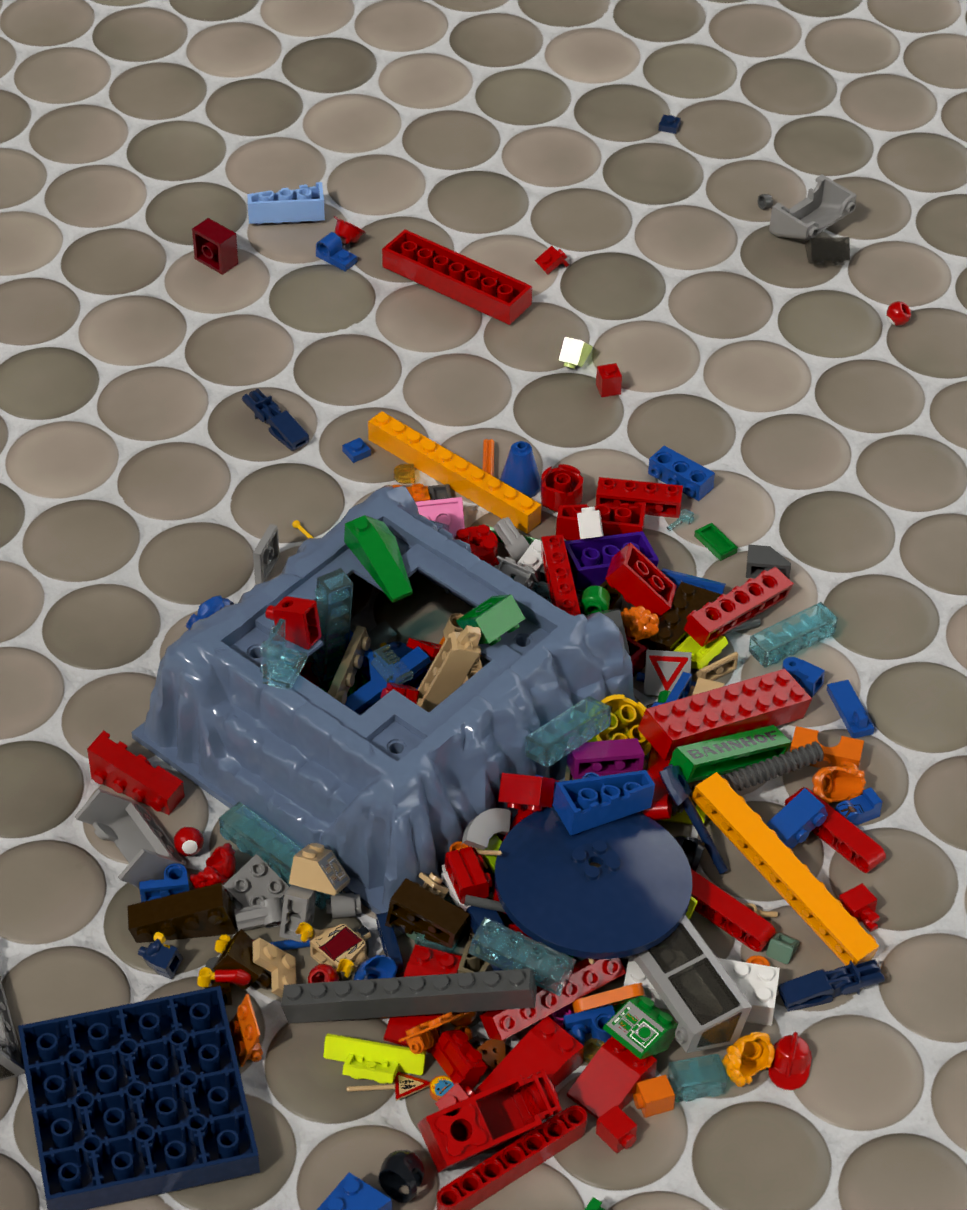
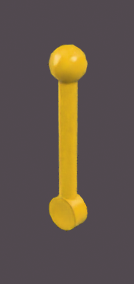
M293 521L292 526L294 528H298L308 539L313 538L301 526L300 521Z

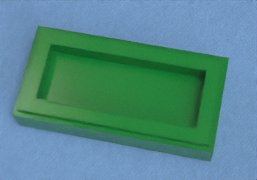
M713 523L695 530L694 536L720 561L737 553L738 547Z

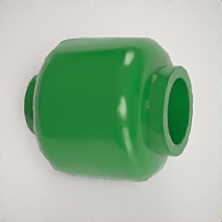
M597 585L587 587L583 591L580 608L584 615L608 610L611 600L609 592Z

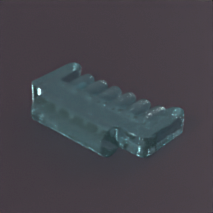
M390 644L373 651L374 659L371 661V664L387 683L393 680L396 684L401 685L413 678L414 672L410 671L406 665H403L404 662L400 661L397 654L391 650Z

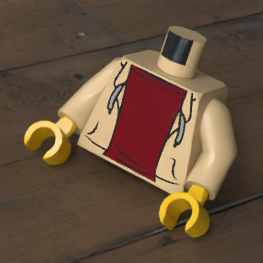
M301 922L295 931L296 934H301L300 939L303 942L311 940V957L319 964H328L334 967L339 974V981H346L350 975H354L359 965L368 959L366 941L371 938V934L365 926H361L356 931H352L345 924L331 928L314 929L310 924Z

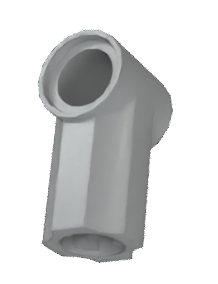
M503 518L493 528L505 544L504 547L512 559L518 561L530 545L525 537L520 535L510 518Z
M270 898L261 901L259 905L235 909L238 931L263 926L265 928L281 926L283 909L281 898Z

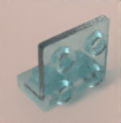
M280 618L277 625L272 626L268 640L263 641L261 645L260 655H263V661L260 666V672L263 673V684L290 691L307 661V653L285 647V620Z

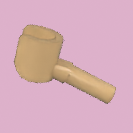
M745 904L746 907L761 917H778V912L757 910L754 904Z

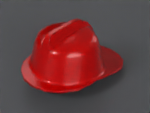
M333 216L337 219L334 232L340 237L342 244L356 243L363 234H366L359 227Z
M794 1032L793 1035L784 1036L774 1044L775 1057L771 1067L768 1068V1075L771 1081L777 1087L784 1090L801 1088L808 1079L812 1054L809 1046L804 1039L798 1037V1032Z

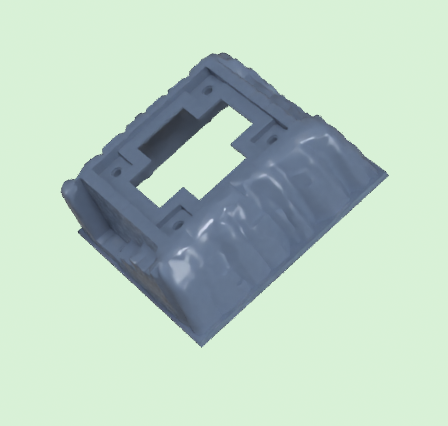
M385 485L372 493L364 502L349 509L344 518L322 538H309L305 540L298 548L297 553L287 559L279 576L257 584L250 591L243 593L238 604L227 605L208 618L200 619L193 623L189 631H186L177 641L168 646L160 661L155 687L150 694V710L146 714V720L131 733L135 741L293 855L311 843H319L324 845L325 849L332 850L350 878V883L343 891L346 893L354 892V895L360 894L361 904L375 914L388 912L390 899L405 878L422 886L425 881L418 876L420 872L430 875L432 872L441 877V873H443L442 865L445 864V854L449 852V848L453 843L462 841L466 827L476 816L494 808L511 810V826L519 809L507 808L508 803L498 802L502 773L529 776L541 775L546 778H553L559 782L565 781L568 744L586 742L584 729L595 706L604 698L615 694L625 695V697L635 701L632 661L630 655L625 650L623 636L619 627L609 617L600 612L593 613L587 618L584 614L574 616L555 607L534 591L514 581L511 577L484 560H480L471 553L470 544L459 539L454 540L452 533L444 528L438 530L437 525L419 514L418 507L406 486L393 488L390 485ZM363 515L384 522L394 534L408 577L417 571L434 584L445 589L446 594L450 592L473 608L491 596L512 594L525 617L519 623L520 627L518 629L502 634V639L493 645L478 644L481 647L480 655L490 660V662L430 712H427L392 689L360 716L292 670L323 646V642L318 640L309 650L304 649L279 637L276 634L274 621L267 619L265 616L269 605L276 606L287 596L314 600L319 604L326 593L353 573L383 591L344 542L345 523ZM604 704L598 710L595 721L604 713L611 712L612 706L608 708L607 704ZM393 925V927H395L397 930H399L403 934H406L404 932L405 928Z

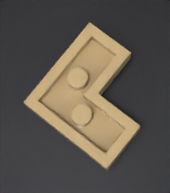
M260 937L253 941V963L271 972L272 993L282 998L284 985L296 984V957Z

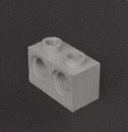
M291 884L284 894L279 937L303 943L300 939L301 934H296L295 931L301 922H306L313 927L317 891Z

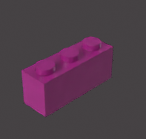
M637 738L568 744L567 765L573 779H581L588 772L605 776L643 770L644 752Z

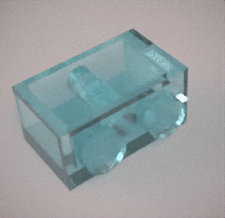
M719 1053L669 1062L668 1080L675 1093V1102H690L697 1098L716 1097L725 1093L727 1077Z

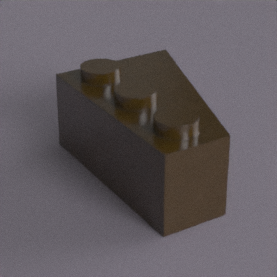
M405 878L390 899L385 926L392 928L393 925L405 928V933L412 935L413 932L425 935V940L452 948L466 929L470 914L465 912L463 908L444 900L440 895L433 894L424 889L419 883Z

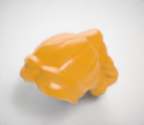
M752 1032L742 1036L733 1045H730L726 1049L727 1054L721 1061L730 1080L738 1087H743L745 1084L752 1082V1077L756 1073L771 1067L775 1057V1048L770 1043L769 1034Z

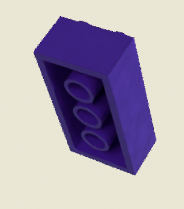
M643 531L564 541L575 590L595 585L600 586L606 581L605 578L612 557L630 542L656 567L659 562Z

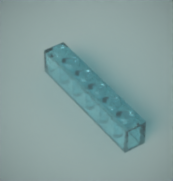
M342 568L318 577L315 589L322 636L319 640L323 642V646L312 654L311 670L313 675L319 677L323 684L334 679L349 645L353 582Z
M238 802L219 817V831L224 839L232 841L240 851L248 853L252 857L258 854L289 887L291 886L289 879L293 857L302 850L300 846L241 802ZM317 891L315 905L321 910L325 908L326 899H330V894Z

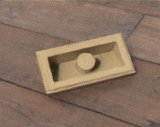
M734 652L700 669L692 675V678L696 682L698 677L714 681L736 670L738 653Z

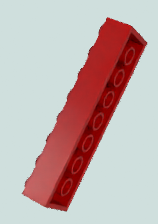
M406 229L382 248V267L508 325L532 305L531 285Z
M782 669L647 708L638 730L664 760L672 758L673 751L679 746L761 727L779 726L802 719L812 698L786 669Z

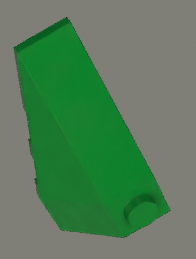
M366 515L345 523V544L393 603L411 595L412 588L396 537L385 523Z

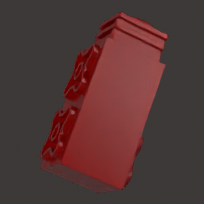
M543 1069L525 1078L518 1075L426 1116L417 1126L439 1173L532 1131L543 1124L542 1121L553 1117L561 1112L562 1109L556 1090Z

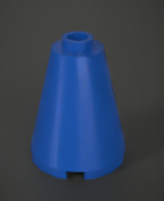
M515 442L510 448L500 481L532 498L540 491L541 479L533 450L527 442Z

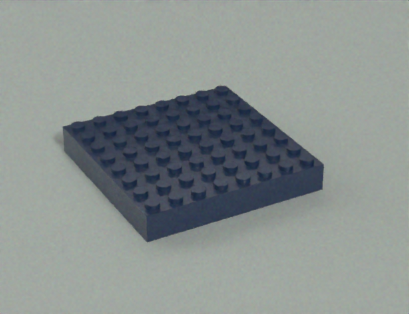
M220 986L18 1026L48 1210H86L260 1173L259 1154Z

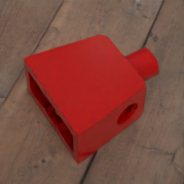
M287 596L276 606L269 605L266 609L265 616L267 619L274 621L276 634L279 637L307 650L322 637L316 601Z

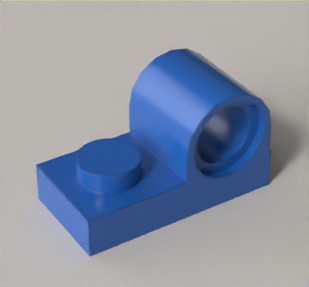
M331 232L316 243V257L343 271H347L358 262L356 255L342 248V241L336 233Z
M170 864L164 870V879L139 882L141 902L189 891L186 868L182 864Z
M610 1005L564 1015L563 1029L566 1032L579 1029L584 1034L591 1033L593 1041L597 1045L602 1046L612 1037L603 1027L615 1015L613 1006Z

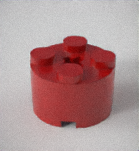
M560 464L558 468L552 469V466L547 468L541 476L542 506L558 511L559 505H580L583 499L584 481L580 471L566 464Z
M482 524L459 529L456 532L455 540L459 539L470 544L471 553L480 560L490 563L497 558L498 539L489 526Z

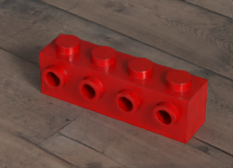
M599 477L596 506L598 504H607L608 507H619L620 503L638 506L639 502H646L645 515L680 518L683 486Z

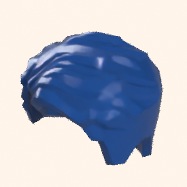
M376 955L359 965L355 972L354 980L395 978L397 972L396 962L385 955Z

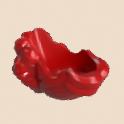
M225 843L214 850L213 854L206 859L207 867L204 868V871L190 875V881L194 888H202L218 883L224 885L234 875L236 871V851L230 843Z

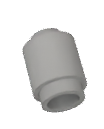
M354 892L338 893L336 896L330 895V899H326L327 914H332V919L355 917V914H361L360 894L354 895Z

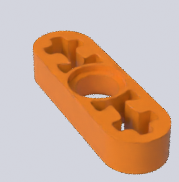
M636 983L577 999L572 1002L574 1013L610 1005H620L627 1003L630 999L646 995L643 984Z

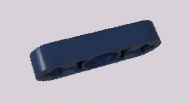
M388 912L376 914V924L384 954L396 962V974L403 973L402 956L393 927L385 926Z

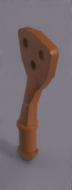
M506 1039L487 1040L476 1048L481 1053L484 1063L492 1071L505 1058Z

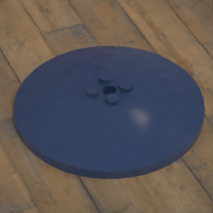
M553 805L552 808H542V812L536 811L530 814L511 829L499 848V851H502V855H497L495 862V889L501 906L508 917L523 933L534 941L570 956L588 959H614L646 951L658 945L676 930L685 917L690 904L692 873L683 849L665 828L640 812L570 836ZM590 863H598L601 866H591Z

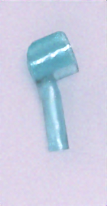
M683 509L679 518L670 524L667 530L671 531L683 522L689 525L692 524L694 513Z

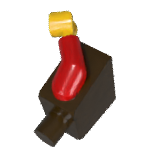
M241 929L232 938L227 934H223L216 940L214 949L221 954L213 967L215 972H212L207 967L201 968L197 978V985L199 987H208L211 984V980H215V982L234 983L242 989H247L256 982L265 989L271 983V975L263 967L253 963L254 940Z

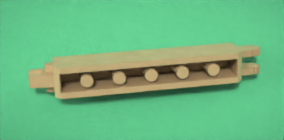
M466 626L461 633L452 632L448 634L417 689L419 690L416 703L418 706L430 712L463 685L466 676L471 673L474 662L479 659L481 654V647L478 646L481 637L480 628Z

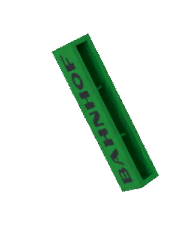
M775 725L676 747L669 765H678L687 783L706 779L716 772L722 775L735 770L739 771L740 768L745 769L746 766L752 767L754 763L765 762L768 758L772 760L773 756L778 757L781 753L785 755L792 742Z

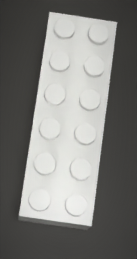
M658 948L648 949L664 973H668L689 962L683 952ZM630 956L624 986L642 983L645 997L650 998L656 1007L668 1009L636 961ZM717 958L752 1006L746 1022L772 1026L780 968ZM692 965L668 977L692 1013L713 1017L721 1016L722 1006Z

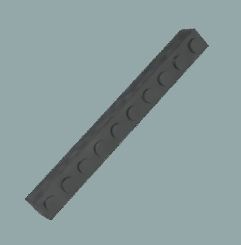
M531 968L284 985L281 1007L288 1023L535 1008L537 986Z

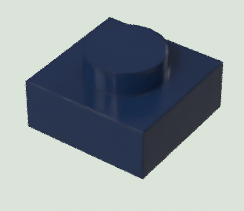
M663 115L658 131L676 134L681 124V118Z

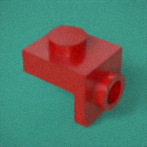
M552 245L535 260L547 275L561 263L565 267L569 266L565 260L567 258L566 254L561 249L557 251Z
M457 1082L435 1104L439 1110H442L476 1095L477 1092L471 1086L464 1087Z

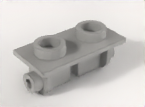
M497 555L499 565L494 566L496 569L511 578L515 576L514 581L521 583L530 590L534 587V581L539 583L535 569L528 565H524V567L518 565L510 557L502 558Z

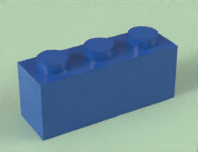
M804 788L766 825L776 832L778 838L785 846L792 849L798 843L804 842L815 827L821 826L825 822L828 813L825 805Z

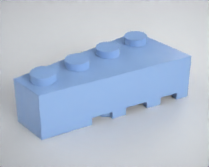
M316 182V186L308 187L307 184L299 185V189L290 190L288 187L281 188L277 193L269 190L247 194L249 224H280L282 222L299 223L301 221L318 222L325 220L322 182Z

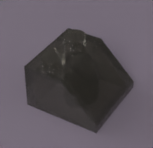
M849 237L810 238L805 242L808 263H814V266H826V263H833V266H844L845 262L850 261Z

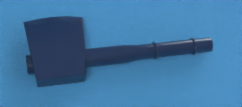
M673 764L664 767V770L660 771L659 775L675 805L679 806L682 803L701 841L705 843V847L719 874L728 871L723 858L689 796L692 790L678 765L673 766Z

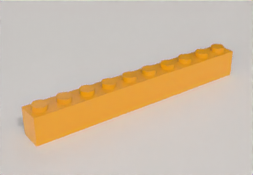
M383 411L368 421V440L440 483L449 484L450 489L499 518L509 517L514 526L528 534L541 523L542 505Z
M716 772L695 786L691 799L845 965H849L851 960L855 965L869 961L874 957L879 948L875 938L868 934L860 926L858 920L843 908L842 903L828 892L826 886L814 877L807 865L800 862L790 847L785 846L778 838L776 832L762 821L760 815L746 804L745 799L730 787L726 779Z

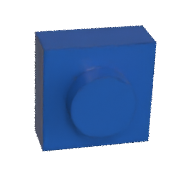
M361 438L342 445V451L353 463L371 456V449Z

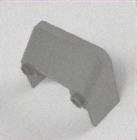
M98 788L74 816L76 820L91 824L95 828V834L104 841L108 839L115 843L129 863L118 878L139 888V882L164 879V870L170 864L178 863L183 866L186 864L184 858L175 849L173 843L150 812L138 802Z

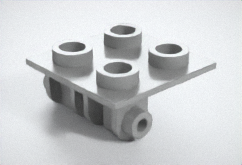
M258 854L223 885L228 891L227 894L230 900L236 899L243 907L259 905L261 901L270 898H281L289 888Z

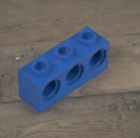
M663 446L649 458L648 474L666 484L682 485V493L697 501H700L714 487L715 473L666 446Z

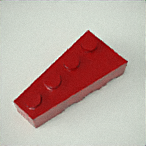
M639 502L638 506H629L628 503H620L619 507H608L607 504L595 506V511L600 510L604 536L643 531L646 502ZM587 504L559 505L556 535L563 534L566 541L579 540L580 533L577 513H582L581 508L589 506Z
M103 730L87 748L91 779L98 784L112 788L117 793L131 797L136 802H142L152 807L155 811H161L170 815L185 797L183 781L159 765L154 768L145 756L141 754L135 756L126 750L128 748L126 744L121 741L118 744L109 739L110 734Z

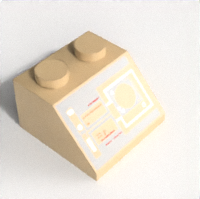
M311 843L294 855L289 884L336 896L350 883V878L332 850L325 849V846L322 844Z

